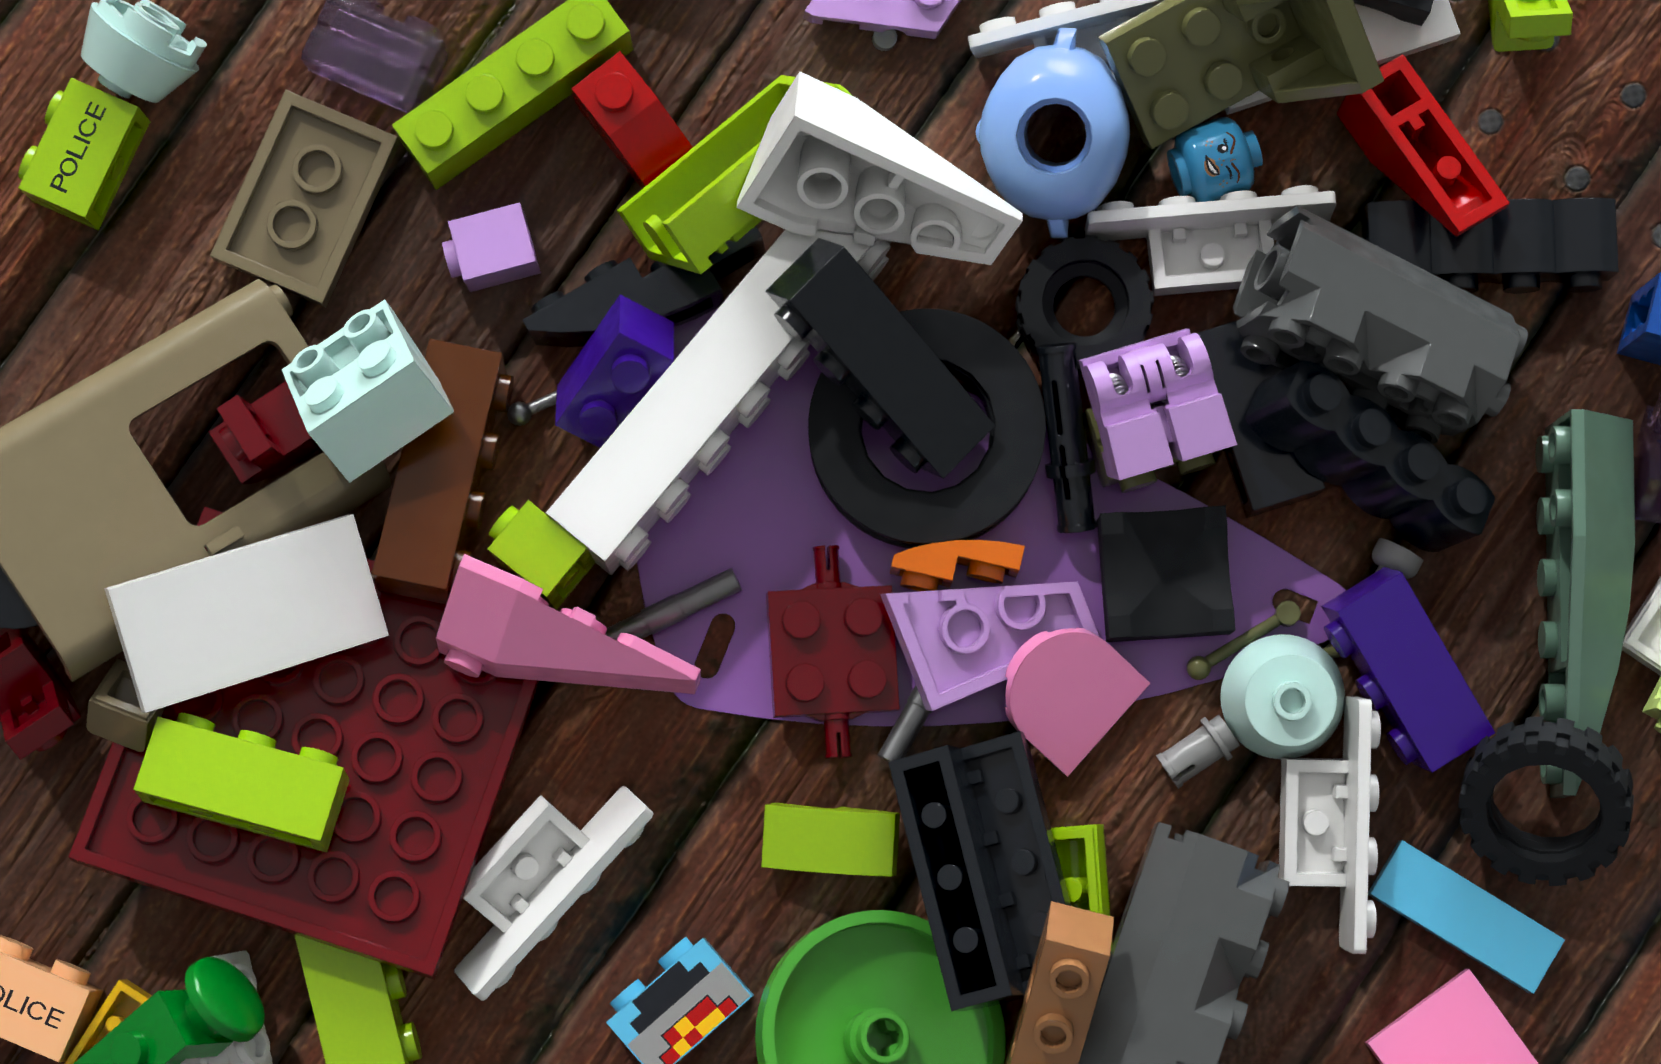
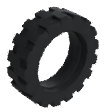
M1529 717L1525 719V724L1515 726L1513 722L1502 725L1497 728L1496 736L1492 739L1486 736L1476 746L1474 757H1469L1466 763L1459 796V808H1461L1460 824L1464 834L1470 833V846L1480 858L1486 855L1491 860L1490 867L1503 875H1506L1508 871L1519 875L1518 881L1535 885L1537 879L1549 880V886L1567 885V879L1578 877L1579 881L1589 879L1595 875L1597 867L1602 864L1607 868L1617 858L1619 845L1624 847L1629 837L1634 795H1632L1633 779L1629 769L1623 770V757L1614 745L1607 747L1602 743L1603 736L1589 727L1585 731L1575 728V721L1564 718H1557V723L1544 722L1543 717ZM1551 765L1571 771L1588 783L1599 799L1600 811L1597 818L1583 830L1565 837H1540L1521 831L1507 821L1494 803L1493 791L1495 785L1508 773L1525 766Z

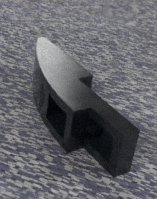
M755 226L737 242L728 240L725 243L729 249L723 254L713 252L708 257L713 265L702 274L655 261L650 267L652 273L642 278L631 258L619 264L615 260L605 262L585 276V284L564 295L562 291H558L539 300L531 308L532 314L524 318L523 322L536 345L583 347L621 294L673 321L674 327L695 320L723 304L725 300L722 289L717 281L765 254L763 237Z

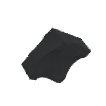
M1226 505L1169 511L1100 513L1097 525L1106 642L1230 635L1235 631L1234 606L1229 573Z

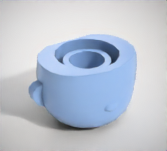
M1059 28L1053 45L1039 46L1016 57L1000 75L988 96L975 133L980 144V151L987 173L998 193L1007 203L1025 215L1047 220L1051 238L1064 239L1068 238L1069 219H1076L1097 209L1117 183L1128 153L1130 125L1121 88L1105 61L1084 48L1076 47V28ZM1061 104L1069 106L1079 114L1085 124L1086 140L1084 148L1079 155L1069 161L1060 163L1045 161L1034 153L1028 142L1027 128L1029 120L1035 111L1044 105Z

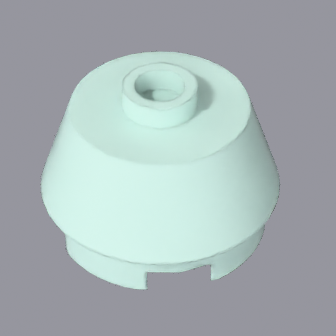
M100 0L99 3H91L81 57L93 70L100 74L98 81L112 92L128 99L134 95L143 100L158 103L199 71V66L196 62L207 44L204 40L197 37L191 40V42L187 41L181 36L187 24L150 0H141L135 6L123 0Z
M1271 635L1250 643L1232 660L1222 681L1221 709L1225 722L1235 738L1252 752L1273 759L1297 758L1315 751L1332 736L1338 727L1344 711L1345 688L1336 663L1320 646L1306 638L1295 635Z

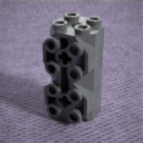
M1296 206L1274 222L1267 236L1277 241L1268 254L1256 250L1247 265L1233 305L1234 314L1241 317V319L1236 321V325L1244 339L1240 351L1245 358L1259 364H1272L1282 370L1302 360L1317 363L1334 373L1343 383H1346L1352 392L1351 395L1364 397L1376 403L1392 417L1399 428L1416 433L1432 444L1438 442L1440 434L1454 436L1460 432H1465L1468 428L1478 424L1484 414L1490 417H1495L1499 414L1510 395L1511 386L1506 381L1512 363L1522 352L1528 338L1527 329L1516 324L1512 314L1299 206Z
M1161 822L1155 823L1112 945L1110 958L1079 1064H1222L1218 1061L1226 1038L1232 1040L1238 1038L1247 1014L1248 1004L1236 1000L1239 986L1243 977L1258 978L1269 947V942L1260 940L1266 920L1270 916L1278 918L1287 897L1290 882L1278 878L1280 865L1272 861L1260 862L1258 869H1256L1259 856L1252 852L1189 830L1185 831L1184 836L1175 833L1174 839H1170L1168 837L1172 826Z

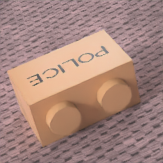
M0 935V1038L56 1062H65L88 1028L104 990L87 983L91 975L89 971L58 959L55 960L52 968L30 959L34 950L32 947Z

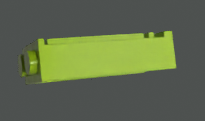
M780 75L617 209V212L649 259L702 274L713 265L708 258L713 252L723 254L729 249L725 242L728 240L737 242L763 220L736 208L737 200L769 120L796 77ZM824 82L834 88H837L851 95V93L847 89H845L843 86L839 84Z

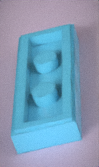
M1403 840L1398 841L1368 891V895L1529 994H1534L1565 941L1559 935Z

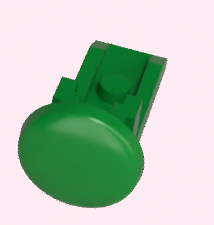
M205 957L191 964L186 970V990L157 991L74 1064H180L185 1059L216 1057L231 1045L233 1041L247 1042L258 1034L265 1020L263 1003L253 984L239 969L225 960Z

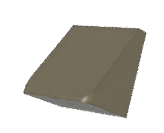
M117 659L89 700L86 728L94 735L135 751L143 752L149 744L157 717L162 716L165 707L147 713L142 712L127 662Z

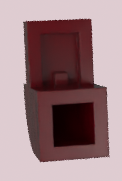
M286 381L251 404L239 395L216 408L224 422L208 431L242 484L256 483L276 475L320 448L308 434Z
M4 628L0 631V721L5 742L21 760L35 750L41 752L56 745L64 737L67 729L74 725L76 720L81 718V715L70 692L49 660L25 629Z

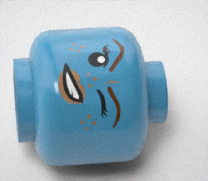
M1228 117L1213 119L1182 132L1176 136L1174 148L1167 151L1170 175L1180 196L1189 195L1194 197L1196 202L1220 200L1221 196L1230 192L1249 191L1254 184V168L1263 164L1262 152L1254 132L1250 130L1243 133L1239 125Z

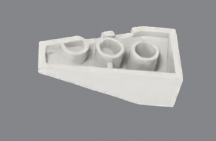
M800 71L769 120L738 197L736 207L795 234L815 237L816 229L853 235V243L874 246L875 239L910 244L918 254L992 265L1023 221V213L868 105L856 97Z

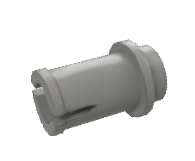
M1217 715L1210 721L1206 717L1200 720L1202 724L1200 728L1163 753L1160 752L1156 755L1178 789L1183 786V783L1223 756L1229 761L1233 758L1230 752L1240 746L1220 715Z

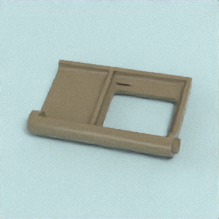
M260 279L251 282L0 427V567L56 651L71 682L123 651L104 588L344 516L391 487L390 475L383 461L349 483L323 452L207 523L194 526L186 520L131 436L129 424L133 420L264 344L275 346L288 365L292 363L299 352L309 347L290 319L293 316L292 306L278 285L272 284L268 287Z

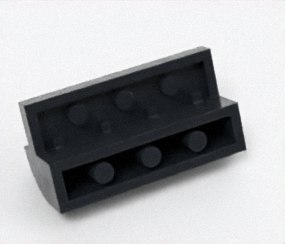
M1018 731L964 748L945 745L888 762L951 1011L974 1010L1024 998L1051 901L1071 906L1030 746L1024 733Z

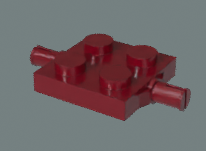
M825 545L813 547L816 583L800 590L768 591L766 593L773 718L805 716L819 722H824L825 759H835L838 757L836 734H838L839 758L852 757L849 720L865 713L895 712L900 710L895 631L880 595L892 593V585L858 587L846 582H840L838 545H829L827 547L828 570L826 569Z

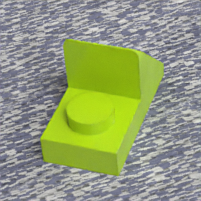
M1488 0L1491 38L1495 51L1548 49L1553 46L1555 36L1571 35L1573 12L1567 0Z

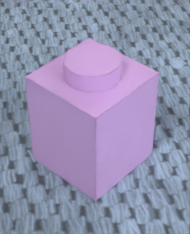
M520 202L448 221L453 240L442 242L447 266L452 278L463 277V281L470 292L541 273L526 215Z

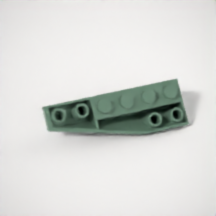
M1571 409L1545 428V436H1538L1535 452L1538 473H1545L1546 497L1538 499L1536 510L1537 530L1540 535H1546L1547 559H1540L1537 570L1538 593L1541 597H1547V621H1541L1539 625L1538 651L1541 659H1548V684H1541L1539 714L1540 717H1543L1544 721L1557 723V718H1564L1575 721V728L1585 731L1589 727L1600 734L1619 668L1630 609L1635 551L1633 420L1585 409ZM1540 765L1542 783L1550 784V798L1576 796L1582 781L1580 777L1571 771L1555 766Z

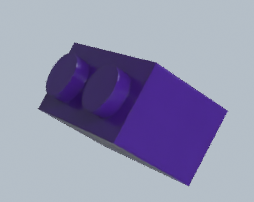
M620 294L557 385L555 426L601 448L674 362V322Z

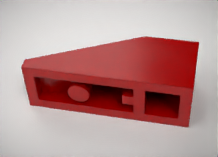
M621 51L571 88L577 108L642 189L693 148L660 100Z
M1404 55L1379 67L1384 82L1362 94L1346 95L1337 112V116L1369 161L1456 237L1508 207L1510 202Z

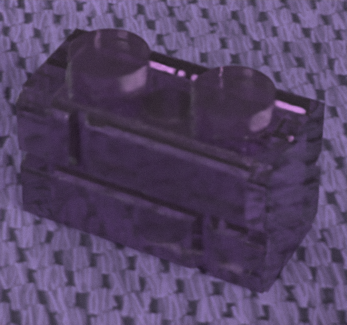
M326 0L317 19V25L313 28L302 51L301 59L308 71L404 113H409L431 97L433 87L437 84L449 55L444 41L438 39L440 34L438 28L414 16H407L404 23L383 15L385 7L376 0Z

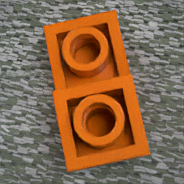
M953 540L931 543L894 554L890 574L901 576L900 586L914 591H934L938 589V585L951 587L956 564L968 566L966 574L968 577L1002 584L1005 575L1017 576L1025 546L988 540Z

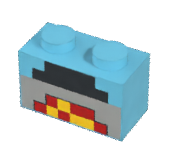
M687 937L683 938L657 961L665 970L647 987L639 979L635 980L609 1003L617 1013L606 1023L641 1064H676L754 996L706 938H702L695 945Z

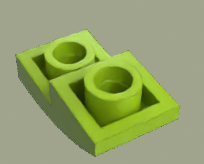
M784 803L765 804L761 867L829 874L896 876L900 813L851 807L831 809Z

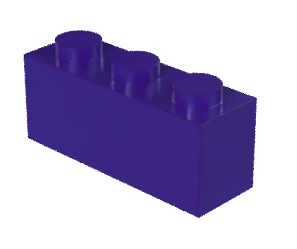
M1383 567L1321 606L1330 621L1329 624L1324 626V631L1329 641L1342 658L1351 656L1362 675L1355 680L1356 686L1363 698L1371 699L1373 711L1382 709L1393 728L1386 733L1387 739L1404 764L1408 765L1413 762L1414 765L1433 773L1479 744L1486 736L1490 737L1495 734L1490 722L1402 572Z

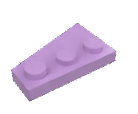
M1078 581L880 594L926 711H934L1006 680V670L1015 653L1026 641L1040 632L1084 628L1099 636Z

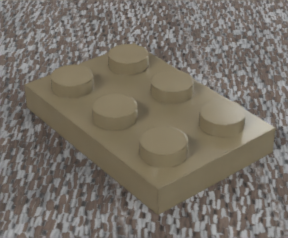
M285 89L210 257L218 263L260 279L268 284H276L282 290L326 308L401 143L398 136Z

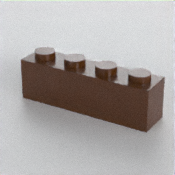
M429 339L425 359L439 379L454 412L402 448L372 570V577L378 591L447 605L456 573L464 554L470 557L473 556L471 551L464 549L469 528L479 529L483 520L487 495L486 492L478 490L483 469L493 471L497 461L500 434L492 432L497 411L507 412L513 393L514 376L506 375L503 353Z

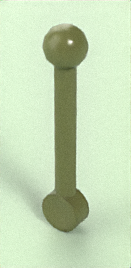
M1284 601L1276 607L1273 616L1205 657H1192L1187 663L1186 670L1188 675L1195 680L1205 679L1209 676L1211 667L1280 625L1284 627L1294 625L1301 616L1299 606L1293 601Z

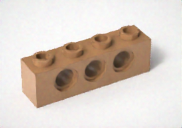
M1051 901L1005 1064H1079L1110 958L1114 917Z

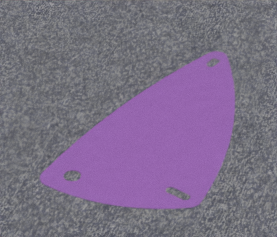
M718 308L695 320L674 327V360ZM811 344L807 348L810 355L792 378L786 381L779 375L769 387L771 390L767 397L771 401L758 419L749 428L739 423L732 431L727 443L731 446V449L714 471L707 476L700 470L690 481L687 491L691 494V497L679 513L669 523L660 517L647 532L649 534L647 539L651 541V544L637 561L645 608L671 595L683 592L732 568L741 586L742 591L686 617L687 619L653 635L656 647L695 666V661L712 619L718 614H728L734 619L735 630L717 674L712 678L700 677V684L695 694L674 692L682 702L698 709L756 718L824 724V722H819L805 716L773 718L766 593L768 591L800 590L816 583L813 547L825 545L826 569L828 570L827 547L829 545L839 546L840 582H846L858 587L892 585V593L918 592L900 586L902 577L890 574L894 554L909 548L885 543L858 529L836 509L821 487L812 463L808 435L810 403L815 385L821 374V370L813 361L819 353ZM968 392L986 414L984 403L977 395ZM864 419L862 426V436L868 457L886 478L906 489L929 492L955 486L973 473L988 450L990 436L989 432L943 479L923 469L913 473L891 452L889 447L895 441L883 427L876 430ZM1046 425L1041 461L1024 498L1004 521L991 531L974 539L1024 545L1021 566L1017 576L1005 575L1002 584L990 583L968 577L966 575L968 566L956 564L951 587L938 585L937 590L1078 581L1099 637L1106 641L1098 527L1093 530L1077 533H1059L1057 531L1058 518L1053 479L1046 477L1045 465L1051 462ZM1087 444L1088 458H1092V452ZM1097 471L1090 474L1096 521L1100 513L1152 512L1207 507L1206 504L1157 479L1156 483L1122 493L1119 483L1103 488ZM1227 517L1228 559L1235 631L1230 635L1107 643L1151 683L1136 700L1155 697L1224 678L1228 666L1241 650L1211 667L1209 676L1202 680H1195L1188 675L1186 670L1187 663L1194 656L1205 657L1273 616L1275 612L1273 597L1277 591L1287 589L1318 601L1310 624L1298 620L1290 627L1280 625L1259 639L1271 635L1287 634L1306 638L1315 644L1329 640L1324 631V626L1329 624L1330 621L1321 606L1346 590L1334 580L1266 538ZM896 633L900 710L895 712L865 713L849 720V725L894 726L907 704V699L916 684ZM1008 679L932 711L923 726L1009 721L1005 711V707H1007L1005 695Z

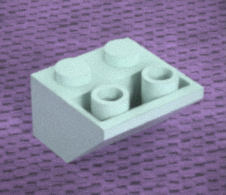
M385 299L370 310H363L353 315L342 329L320 344L303 349L296 355L292 363L282 369L308 434L349 483L454 412L439 379Z

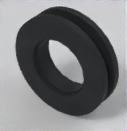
M912 309L900 311L902 316L952 375L968 383L984 403L987 416L996 425L990 431L986 454L978 468L955 486L933 492L906 489L886 478L868 457L862 436L863 418L852 406V402L857 398L856 395L845 383L838 386L821 372L813 391L808 418L809 446L814 470L821 487L836 509L850 523L875 539L909 549L936 542L974 540L1004 521L1015 510L1032 484L1041 461L1045 443L1046 416L1042 395L1035 376L1026 360L1003 335L992 327L970 316L949 310Z

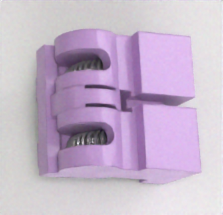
M1185 328L1078 360L1094 418L1097 421L1104 450L1101 453L1108 477L1123 480L1174 464L1173 459L1186 461L1237 445L1222 394L1218 393L1207 350L1200 336L1197 333L1191 334L1190 329Z

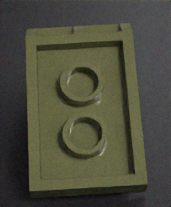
M1165 0L1098 36L1143 143L1151 149L1257 91L1262 92L1279 104L1362 94L1384 82L1353 0Z

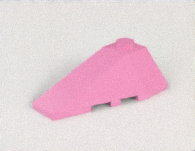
M464 554L436 636L439 653L446 655L444 663L454 670L476 678L479 677L481 671H484L493 676L503 678L687 694L696 693L700 684V668L631 634L620 633L617 640L605 635L607 627L597 621L595 615L578 606L573 609L561 608L559 612L550 607L549 603L540 597L543 591L542 588Z

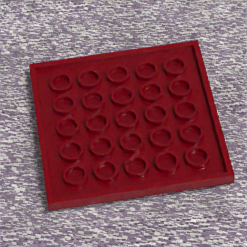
M204 506L197 526L207 523L223 512ZM367 559L369 569L372 575V570L375 561ZM374 582L389 636L166 706L161 716L162 718L176 721L179 713L191 714L213 722L215 724L214 732L238 738L240 730H248L275 739L277 741L275 749L299 755L301 747H310L338 757L337 766L344 767L350 781L327 852L143 802L133 789L147 747L143 752H138L113 742L68 858L72 862L435 980L540 681L496 677L484 671H481L479 677L476 678L454 670L444 663L446 655L439 653L436 641L446 604L378 591Z

